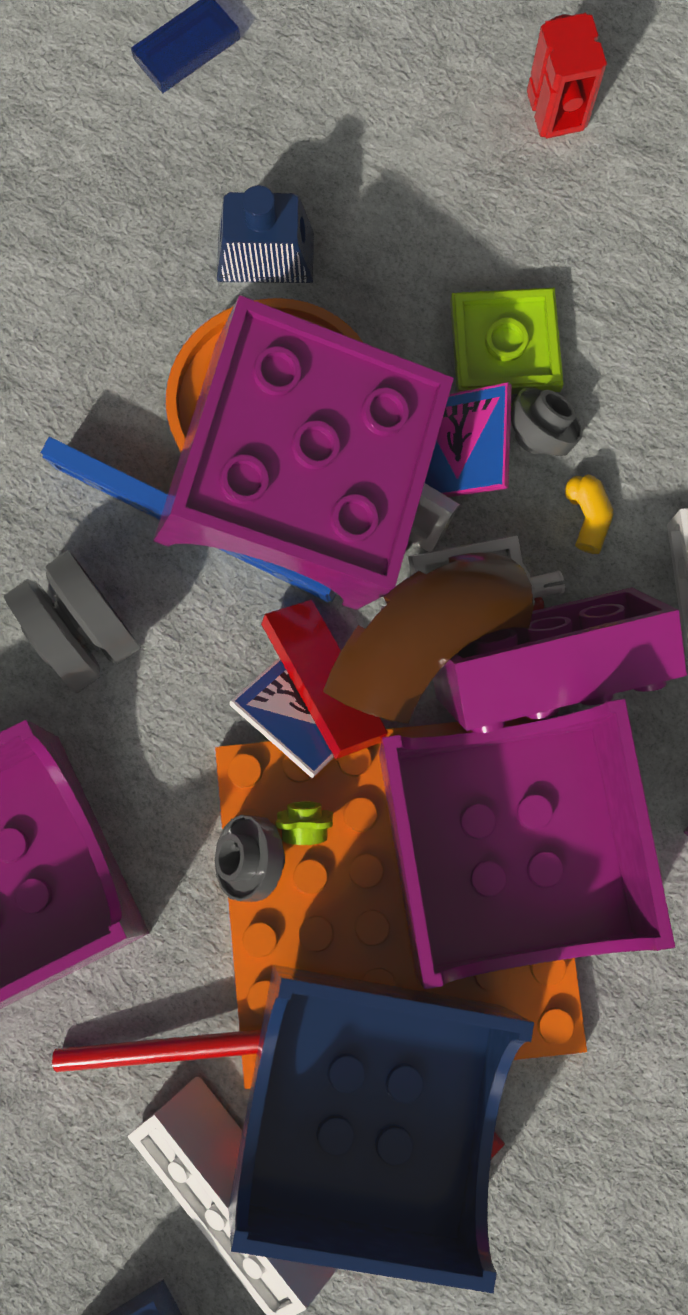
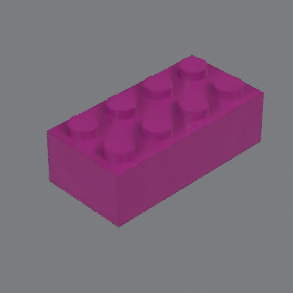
M630 587L534 610L529 629L507 628L492 632L473 641L454 655L433 678L436 699L466 731L472 730L477 733H486L504 727L505 721L524 716L531 719L548 718L559 713L560 707L576 703L583 705L604 704L613 699V694L632 689L639 692L662 689L667 685L668 680L687 676L679 609Z

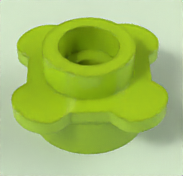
M294 802L287 805V810L277 813L275 825L277 828L282 829V841L294 845L319 844L328 839V828L333 826V812L322 810V805L317 802Z

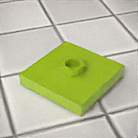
M555 287L451 293L450 307L457 393L507 382L512 385L511 395L518 394L524 388L561 392L564 384Z

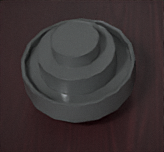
M524 388L512 400L511 422L516 433L515 439L527 452L566 456L582 439L583 429L576 417L575 409L560 394L551 390L543 391L537 388Z
M249 815L237 816L231 819L222 829L215 852L216 877L222 891L230 899L242 902H257L267 898L276 888L285 865V853L281 836L277 827L268 818Z

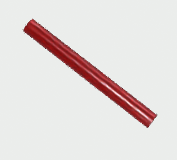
M261 1029L58 1048L53 1052L52 1065L55 1072H67L257 1054Z

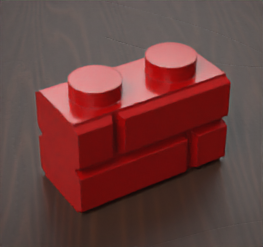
M586 13L572 16L563 14L545 21L541 26L531 69V77L527 87L532 111H536L534 118L540 137L548 139L584 131V128L588 126L607 65L601 42H597L599 35L593 15Z

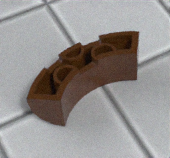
M482 552L449 557V564L443 565L427 574L417 571L384 596L387 605L373 618L366 628L360 625L356 627L342 648L330 672L323 692L343 704L364 713L409 724L413 711L429 683L439 670L461 649L482 636L507 628L529 629L534 605L532 585L524 568L505 555Z

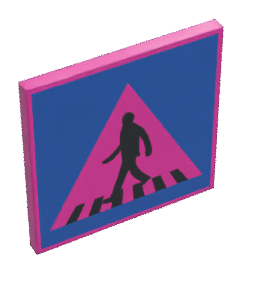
M507 382L449 394L425 484L447 497L501 490L509 487L511 384Z

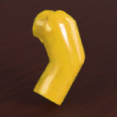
M590 474L584 477L573 476L566 484L565 496L573 505L580 504L585 516L575 546L590 554H600L613 518V507L601 480Z

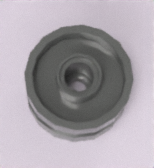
M67 550L46 565V578L57 593L54 595L55 602L37 582L30 579L24 580L4 594L3 597L21 625L22 632L39 656L78 694L100 678L99 664L86 646L88 643L96 652L101 649L106 658L116 664L123 662L141 649V647L77 559Z

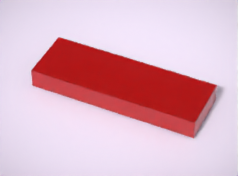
M312 599L266 613L261 625L335 760L381 743L382 738L387 736L388 731L380 717L347 706L323 692L341 649Z

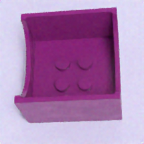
M239 295L215 344L153 542L168 547L174 544H195L214 547L284 567L330 588L341 596L343 606L355 610L385 596L396 587L454 378Z
M625 699L608 701L580 712L504 727L486 733L471 732L421 738H408L396 735L382 738L379 757L417 981L424 989L441 987L446 983L470 976L550 961L618 952L659 951L676 948Z
M24 720L0 732V1009L150 934L59 737L28 720Z

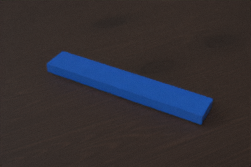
M50 436L48 437L40 453L55 469L160 520L168 494ZM219 549L327 603L329 601L333 602L337 594L325 585L284 567L247 555Z

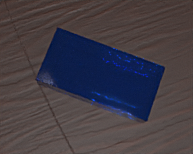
M199 0L131 47V52L135 62L163 94L240 40V31L235 22L215 0Z

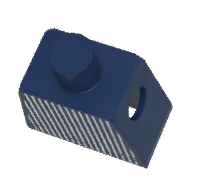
M260 185L252 186L244 193L229 192L223 195L218 230L217 282L313 283L314 232L300 196L294 193H272L270 189Z

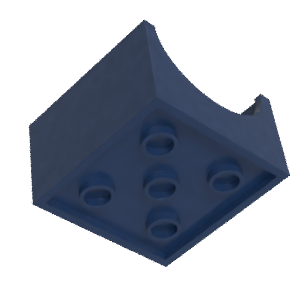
M273 965L228 1207L231 1252L494 1294L497 1272L492 1263L488 1237V1187L494 1132L508 1072L519 1048L525 1042H531L534 1022L498 1004Z

